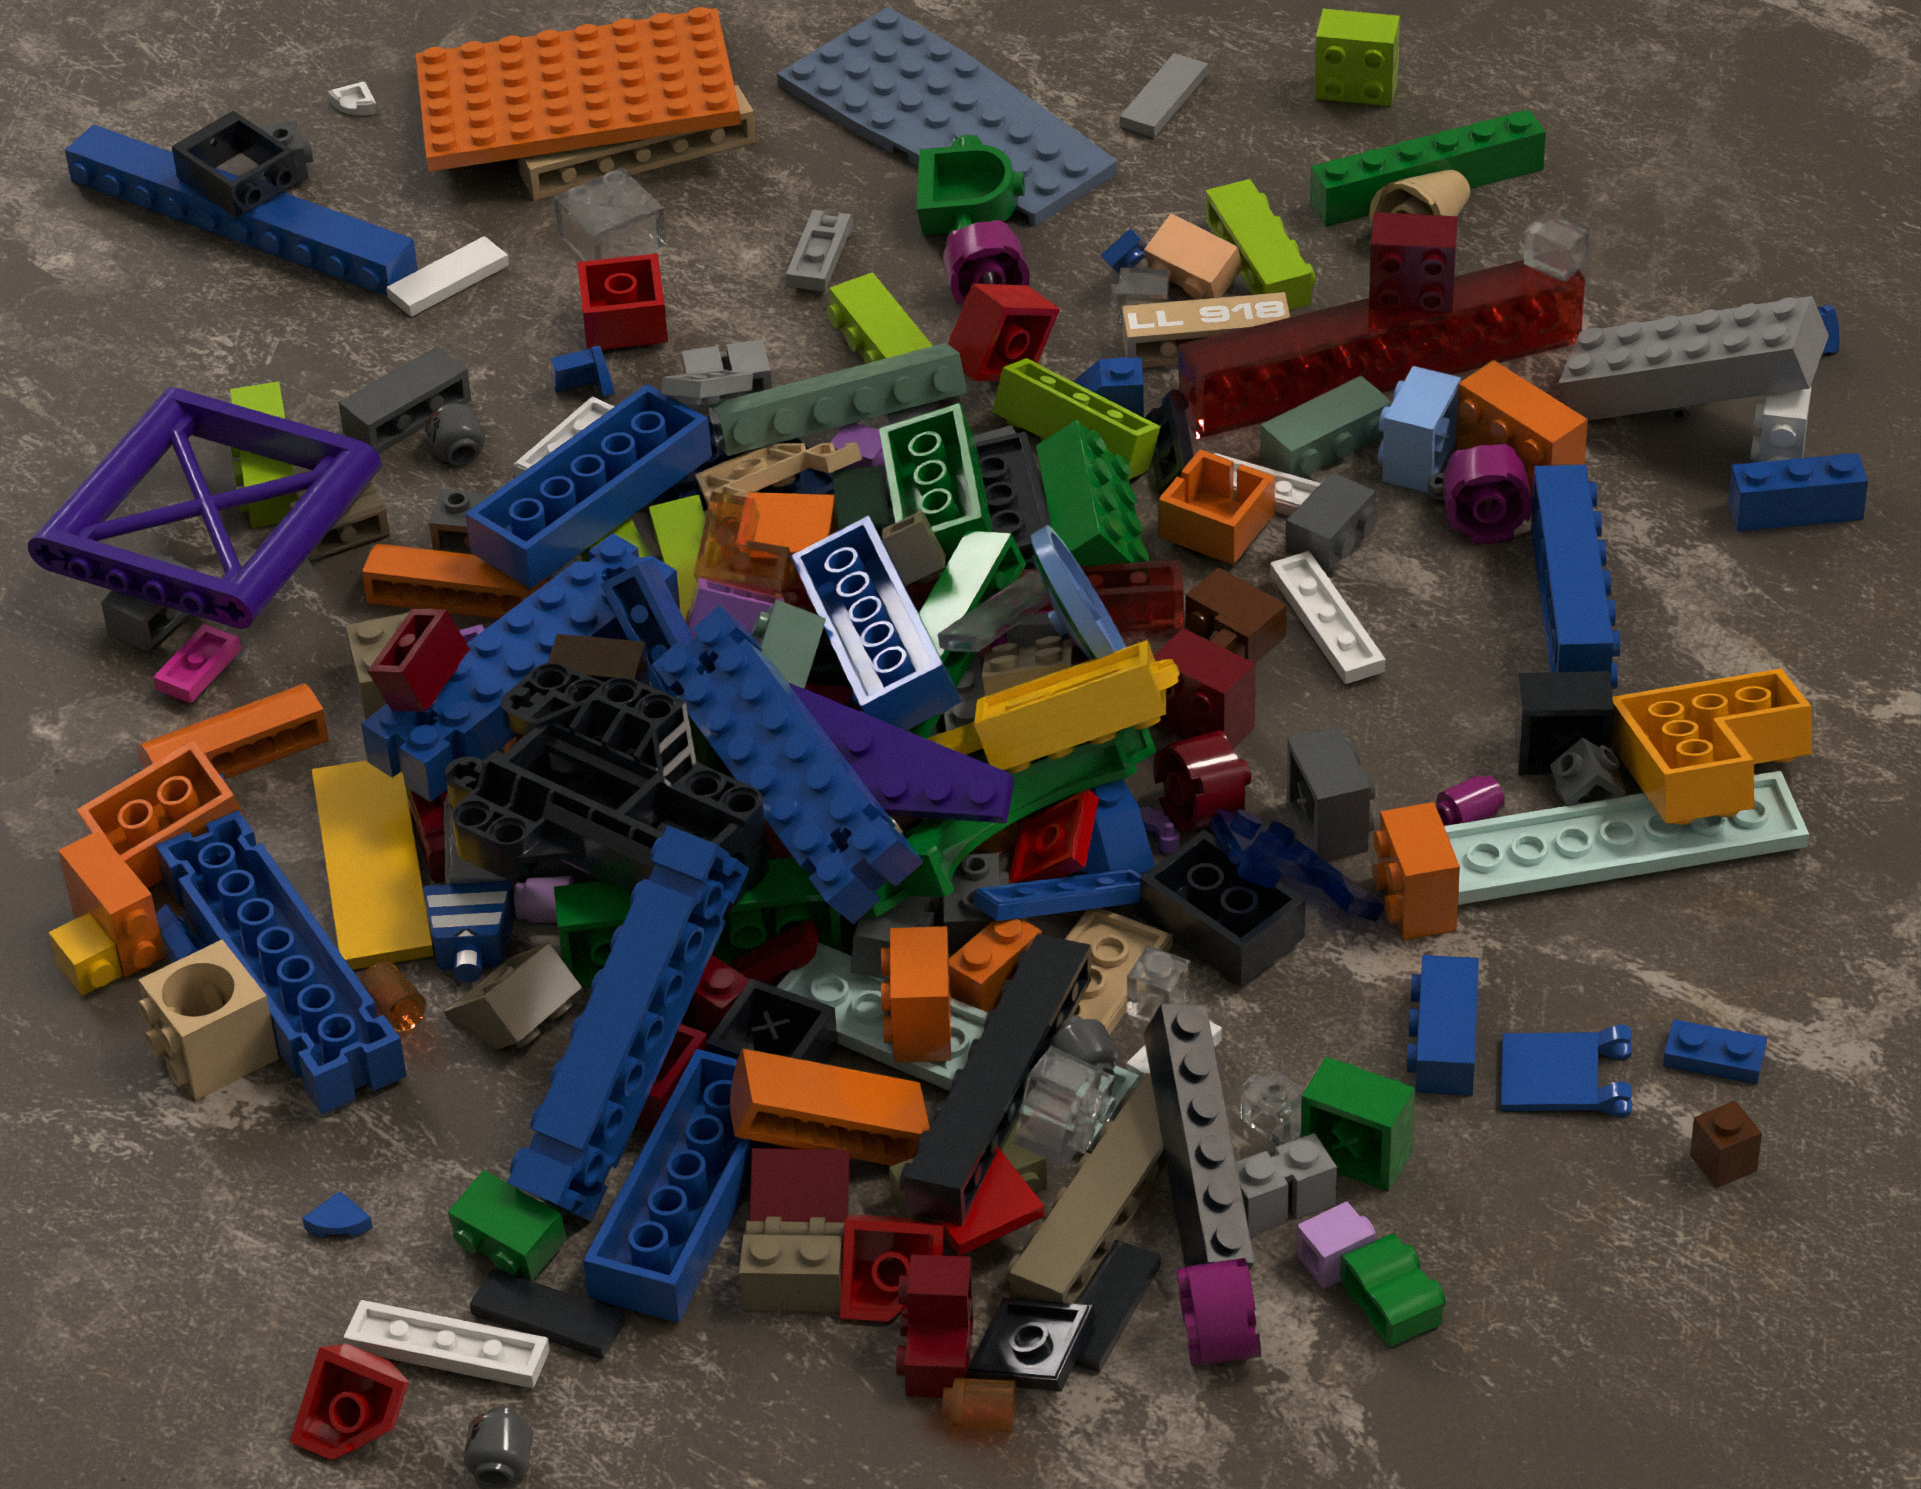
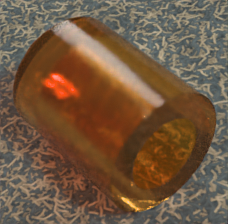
M383 961L368 968L359 980L374 1000L377 1016L379 1017L384 1014L396 1032L409 1030L418 1025L426 1010V1000L392 962Z
M955 1378L953 1388L944 1387L942 1417L951 1418L952 1429L1013 1432L1017 1402L1016 1381Z

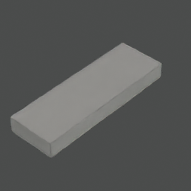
M1173 53L1120 115V127L1155 138L1208 75V63Z

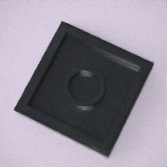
M1003 1298L967 1370L972 1384L1062 1392L1097 1318L1092 1305Z

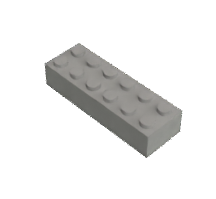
M1812 296L1801 298L1787 297L1776 302L1756 305L1749 303L1737 308L1718 311L1710 309L1698 314L1679 317L1672 315L1660 320L1640 323L1633 321L1621 326L1602 329L1594 327L1579 332L1558 384L1569 408L1587 418L1588 421L1810 389L1829 335Z

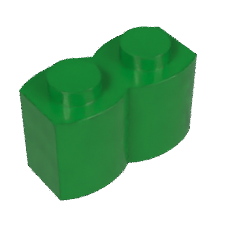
M1390 1234L1341 1255L1340 1279L1355 1304L1365 1312L1370 1324L1387 1346L1392 1347L1442 1325L1443 1307L1446 1305L1444 1291L1437 1280H1430L1420 1270L1419 1258L1411 1245H1404L1397 1236Z

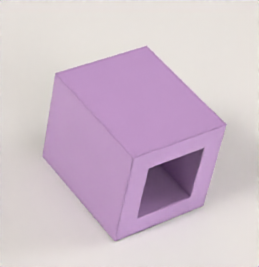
M1346 1201L1297 1225L1296 1257L1319 1285L1325 1289L1341 1281V1255L1376 1241L1374 1227L1367 1217L1359 1216Z

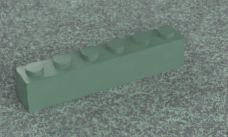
M947 343L713 403L708 405L716 445L727 456L965 394L967 389L960 353Z

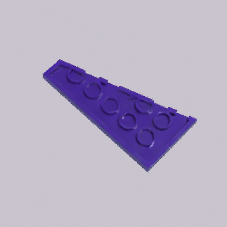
M788 682L888 816L1007 823L1015 782L1010 773Z

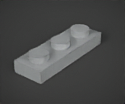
M712 369L662 377L661 394L677 396V401L687 405H701L702 401L719 402V398L733 399L737 397V392L752 390L753 373Z

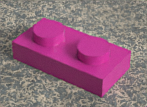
M203 624L153 677L155 690L192 703L242 650L240 638Z

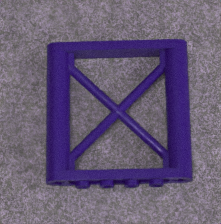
M169 387L162 392L28 542V552L35 563L47 571L231 627L246 629L251 626L379 472L382 465L381 459L376 450L363 441L180 388ZM191 435L312 471L211 495L188 439ZM173 446L194 500L106 521L169 448ZM307 490L241 568L218 511ZM201 516L225 575L220 579L98 541Z

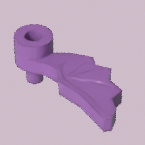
M1149 806L1139 808L1145 829L1155 832L1159 837L1160 851L1172 854L1180 848L1179 833L1174 830V824L1170 822L1168 816H1164L1163 811L1153 810Z

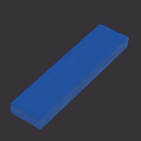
M1132 869L983 887L974 890L973 905L994 920L1002 921L1140 903V877L1142 875Z

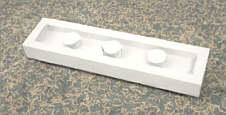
M1310 551L1270 563L1271 578L1345 684L1385 672L1384 656Z
M365 1300L360 1301L343 1337L345 1344H350L382 1358L534 1389L550 1351L549 1341L546 1337Z

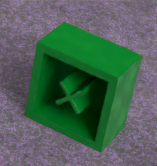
M1326 1056L1301 1096V1138L1315 1133L1337 1166L1338 1174L1389 1192L1412 1153L1415 1088L1403 1084L1396 1079H1389L1358 1068L1353 1064L1344 1063Z

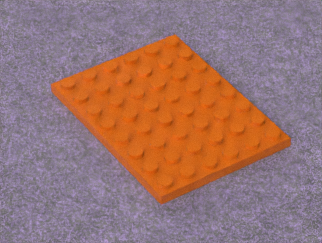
M697 7L681 14L658 13L648 19L633 20L624 18L608 25L595 26L593 24H584L576 27L574 30L561 32L545 30L535 36L519 37L511 35L495 42L482 43L471 41L463 44L461 47L448 49L431 47L422 53H415L426 160L429 172L741 124L738 100L717 8Z

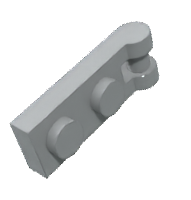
M812 210L786 272L787 287L826 292L846 240L852 235L854 225L853 214L840 213L838 216L827 215L826 211Z

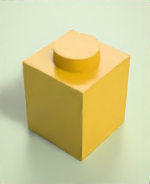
M90 912L49 932L55 962L81 996L122 977L116 945Z

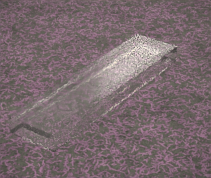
M1029 571L939 632L937 635L940 649L978 652L1050 601L1041 582L1039 572Z

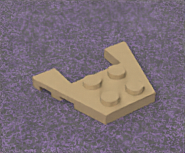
M804 443L772 444L754 449L695 474L699 490L716 521H720L752 507L748 496L749 492L759 493L758 490L769 485L772 487L788 485L796 480L795 474L809 468L831 473L862 460L858 443H846L843 448L836 451L833 443H821L807 450Z

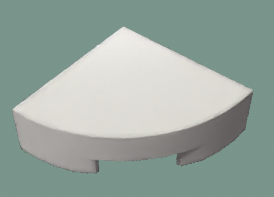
M365 82L328 91L331 105L343 113L357 116L378 114L376 102Z

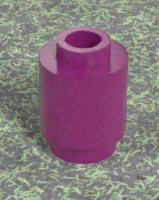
M1477 775L1440 792L1436 799V808L1444 826L1493 818L1498 814V810L1502 809L1505 805L1504 794L1499 783L1489 775L1484 777Z

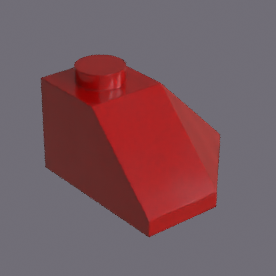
M852 1214L846 1218L844 1226L840 1319L889 1322L901 1311L902 1306H907L899 1305L898 1303L900 1274L909 1275L911 1254L943 1256L944 1225L902 1217Z
M350 1344L319 1347L289 1442L330 1460H336L395 1429L409 1381L390 1361Z

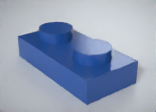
M1673 1019L1664 1052L1663 1066L1758 1084L1768 1037Z

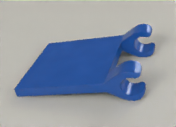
M1615 1025L1600 1032L1503 1033L1501 1111L1599 1110L1616 1117L1629 1116L1632 1112V1088L1627 1082H1615L1598 1089V1053L1619 1060L1631 1057L1632 1032L1630 1027L1627 1025Z

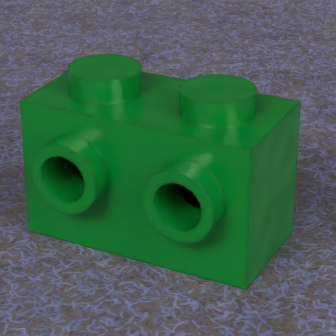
M482 1170L447 1212L454 1232L453 1238L463 1249L470 1253L479 1251L491 1258L500 1270L512 1275L517 1273L530 1281L536 1278L567 1240L560 1212L485 1170Z

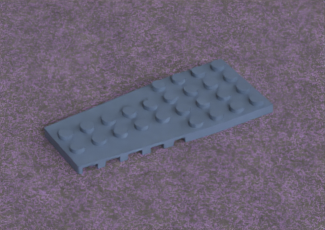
M889 6L777 73V83L780 88L891 153L898 151V148L908 153V161L916 166H919V149L951 147L954 140L963 135L977 136L981 140L982 145L992 146L1001 150L1010 159L1013 172H1023L1025 196H1018L1015 210L1028 215L1029 224L1032 226L1040 224L1117 174V160L975 58Z

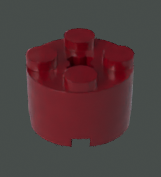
M1222 730L1174 742L1157 750L1153 763L1155 784L1163 782L1166 794L1165 797L1159 798L1165 815L1170 818V822L1174 824L1178 831H1196L1241 818L1245 815V786L1251 783V771L1244 759H1237L1226 734Z

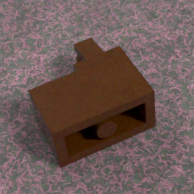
M1219 567L1185 595L1187 628L1191 629L1195 634L1203 636L1211 642L1254 663L1286 637L1287 604Z

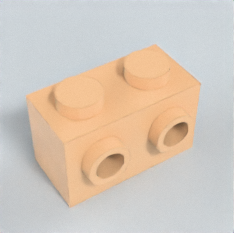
M1172 213L1144 249L1149 271L1156 279L1164 283L1171 281L1183 287L1184 291L1195 299L1221 298L1243 269L1237 246Z

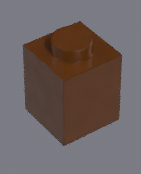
M1736 1100L1694 1117L1690 1157L1715 1188L1721 1187L1758 1170L1762 1132Z

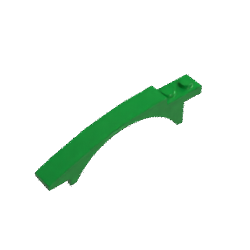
M1134 726L1116 731L1117 736L1107 742L1093 745L1091 741H1087L1073 746L1074 751L1064 757L1049 759L1048 756H1044L1030 761L1031 765L1027 769L1011 774L1015 782L1007 823L928 818L905 832L904 835L907 841L923 860V863L896 887L889 881L876 891L881 900L864 914L865 917L877 918L910 896L946 897L955 891L952 885V877L958 865L971 851L998 831L1056 801L1106 783L1128 778L1136 773L1135 765L1156 752L1148 728L1136 730Z

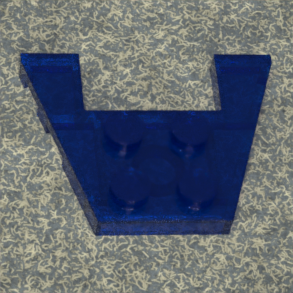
M1217 808L1209 822L1221 846L1228 848L1230 844L1232 847L1228 858L1235 865H1238L1239 862L1241 863L1237 873L1243 880L1274 889L1281 876L1322 889L1346 913L1375 922L1385 907L1381 902L1318 856L1315 851L1294 838L1296 833L1280 822L1271 821L1270 825H1267L1247 811L1238 809L1236 814L1219 808Z

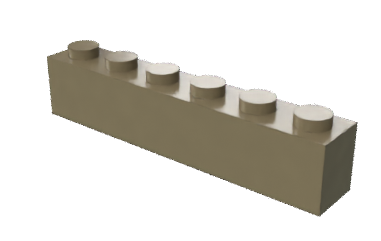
M1149 1073L1145 1074L1136 1089L1130 1088L1127 1091L1121 1104V1111L1114 1121L1108 1120L1101 1130L1098 1144L1092 1153H1085L1078 1164L1075 1178L1068 1187L1063 1186L1057 1193L1051 1213L1045 1221L1041 1219L1036 1223L1029 1245L1022 1255L1017 1253L1012 1258L1006 1274V1280L1010 1282V1295L1012 1299L1078 1304L1115 1239L1121 1240L1168 1170L1152 1080Z

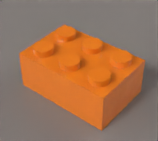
M1494 360L1459 383L1456 448L1459 450H1466L1479 445L1507 444L1515 449L1516 455L1523 461L1528 476L1531 496L1533 494L1534 466L1585 464L1588 419Z
M195 740L190 741L76 809L88 833L92 834L99 830L147 889L163 880L155 845L188 831L195 838L207 832L205 824L237 810L244 817L234 794Z

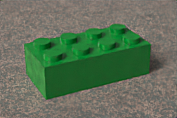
M960 403L879 428L895 523L923 510L946 555L945 567L966 531L993 532L976 441Z
M1076 419L1036 445L1051 528L1057 533L1076 559L1101 601L1109 607L1150 581L1146 563L1149 561V555L1142 544L1140 533L1143 532V526L1135 511L1134 505L1137 504V498L1130 487L1129 476L1131 475V469L1128 463L1120 454L1114 455L1106 448L1102 437L1095 430L1089 431Z

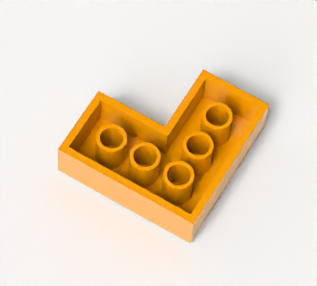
M1782 668L1612 697L1614 711L1611 746L1666 824L1684 825L1698 818L1715 815L1731 817L1738 814L1739 811L1755 809L1754 764L1770 761L1791 762L1799 756L1812 754L1811 705Z

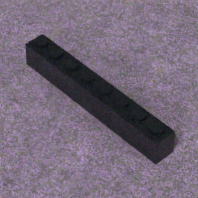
M1037 934L1028 951L1023 950L1020 953L1016 973L1012 980L1007 979L1005 981L997 1008L989 1010L985 1020L984 1032L980 1039L972 1041L963 1070L957 1069L955 1072L951 1092L947 1100H940L938 1103L934 1123L930 1131H923L913 1162H907L903 1167L900 1177V1190L905 1192L906 1213L963 1225L997 1153V1146L1002 1151L1051 1058L1048 1045L1052 1037L1057 1033V1026L1073 1016L1091 982L1090 944Z

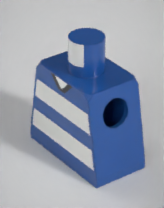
M511 881L424 886L423 891L438 968L442 970L454 969L453 974L457 980L470 983L481 977L482 968L497 967L505 960L516 914Z

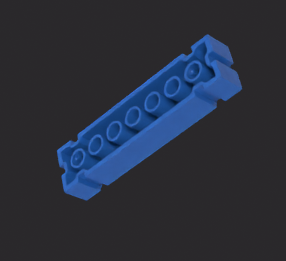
M612 533L589 551V562L575 561L467 643L470 648L469 652L426 712L391 711L388 704H386L361 723L367 762L392 778L402 772L405 786L429 802H432L447 790L445 770L450 762L461 757H475L484 761L493 752L498 751L518 735V733L507 728L503 722L501 700L509 690L533 669L548 663L557 634L628 640L600 583L639 563L654 559L680 610L677 570L652 555L639 558L638 547ZM545 682L541 686L547 688V683Z
M719 604L692 628L697 634L696 638L687 646L678 641L655 661L652 666L666 685L679 696L678 699L686 702L688 715L735 779L760 791L763 797L766 821L799 866L811 875L809 877L810 881L824 900L854 924L881 900L876 893L881 886L889 881L896 887L919 867L923 860L907 839L894 828L896 826L772 661L761 653L762 648L747 628Z
M239 810L205 824L207 832L195 838L188 831L155 845L163 883L178 905L184 903L186 917L205 945L209 946L219 940H223L267 995L277 1050L295 1077H303L305 1091L321 1115L355 1100V1089L366 1085L372 1091H375L407 1076L399 1035L384 1014L379 1017L377 1016L376 1005L372 997L262 843L256 845L254 831Z
M668 825L663 836L659 837L652 847L650 861L655 867L649 880L643 879V881L638 882L633 889L630 898L631 908L623 925H620L612 936L611 952L603 969L597 972L592 981L589 1002L584 1013L580 1014L573 1023L570 1033L571 1042L564 1057L555 1064L552 1070L551 1086L544 1102L537 1106L532 1115L530 1127L536 1132L529 1148L523 1147L516 1152L510 1166L511 1176L507 1182L508 1184L548 1204L593 1222L608 1188L604 1183L611 1167L617 1168L726 923L722 919L729 902L734 904L749 871L748 867L737 859L730 857V854L719 845Z

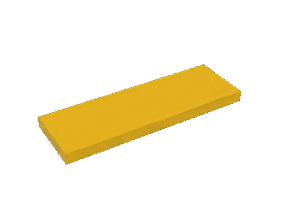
M367 760L312 769L340 954L352 970L434 956L403 773L400 772L392 778L368 763Z

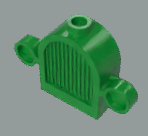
M960 136L954 140L951 147L919 149L917 213L923 235L948 234L949 236L952 231L962 229L974 223L992 222L995 220L1004 222L1016 209L1018 196H1025L1023 172L1014 173L1008 156L995 147L982 145L981 140L977 136Z

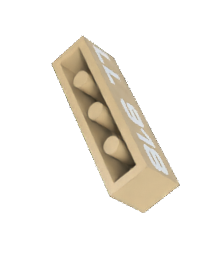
M1285 292L1122 306V338L1126 358H1142V368L1291 355L1292 322Z

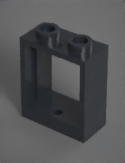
M235 111L228 113L171 146L177 178L235 218L298 182L293 150ZM240 153L259 165L234 181L229 180L214 170V168Z

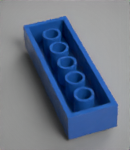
M646 384L466 512L465 517L471 553L532 589L710 459L712 452L708 418L676 399L661 394V391L653 386Z
M1586 464L1534 466L1530 532L1550 672L1609 671L1611 689H1617L1618 670L1616 662H1612V657H1620L1619 630H1611V626H1615L1616 609L1615 601L1607 600L1606 597L1611 595L1610 570H1602V566H1606L1605 540H1598L1597 538L1601 537L1602 534L1601 511H1593V508L1597 507L1596 482H1589Z
M869 515L791 555V559L818 616L826 618L824 629L865 714L908 731L963 702Z
M699 1049L695 1050L583 1260L589 1299L680 1323L751 1184L752 1148H769L771 1143L734 1136L730 1112V1093L738 1059Z

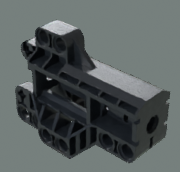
M545 663L539 665L509 690L501 700L505 726L523 735V737L506 754L496 750L484 761L475 757H461L450 762L445 770L450 808L454 807L451 819L458 855L465 861L506 879L523 877L531 872L540 862L559 861L632 894L638 882L643 881V879L649 880L655 867L650 861V853L656 840L663 836L667 825L719 845L730 854V857L737 859L749 868L734 904L729 902L723 917L746 896L745 888L752 890L769 872L763 797L760 791L696 762L686 702L632 678L616 677L602 682L563 664ZM558 681L562 683L559 686L551 688H545L541 686L545 682ZM587 697L586 699L577 702L579 699Z

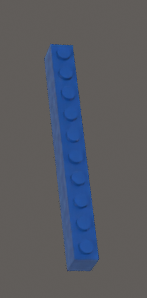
M95 124L65 149L70 178L73 182L326 273L368 290L388 296L387 286L418 271L414 239L284 192L278 193L238 218H235L177 178L173 152ZM214 168V170L231 181L239 178L237 175Z

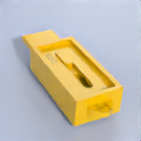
M1148 640L1117 650L1115 653L1102 658H1094L977 699L974 722L926 739L964 755L984 749L989 765L1003 771L1005 770L1010 774L1018 773L1027 769L1031 765L1030 761L1044 756H1048L1049 759H1058L1073 752V746L1087 741H1091L1093 745L1101 744L1117 736L1116 731L1134 726L1136 730L1155 725L1161 720L1160 716L1166 714V689L1179 682L1177 677L1180 672L1173 659L1156 662Z

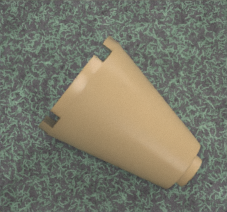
M1444 170L1390 182L1378 190L1370 204V222L1373 224L1374 212L1458 216L1470 198V187L1466 178L1455 170Z

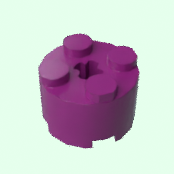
M1000 220L978 222L952 231L946 239L947 246L943 254V266L950 291L956 304L960 307L961 304L964 305L965 298L972 284L1030 286V271L1022 245L1017 235L1010 230L1008 224Z
M1507 444L1479 445L1466 450H1457L1448 458V466L1443 472L1442 489L1446 514L1451 528L1455 532L1458 529L1461 533L1471 536V541L1477 544H1495L1515 536L1514 530L1522 525L1525 519L1529 521L1531 518L1533 504L1527 472L1523 461L1516 455L1515 449Z
M1238 1258L1177 1269L1182 1320L1186 1325V1340L1191 1366H1207L1261 1357L1260 1334L1255 1331L1256 1307L1246 1259Z

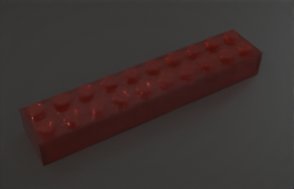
M1561 250L1455 276L1453 313L1369 309V298L1180 344L1178 345L1179 391L1189 401V407L1185 410L1187 424L1195 438L1199 439L1267 422L1360 376L1364 377L1382 393L1394 390L1400 380L1405 381L1412 366L1454 375L1482 368L1493 360L1502 363L1573 345L1577 340L1579 332H1582L1585 277L1568 252Z

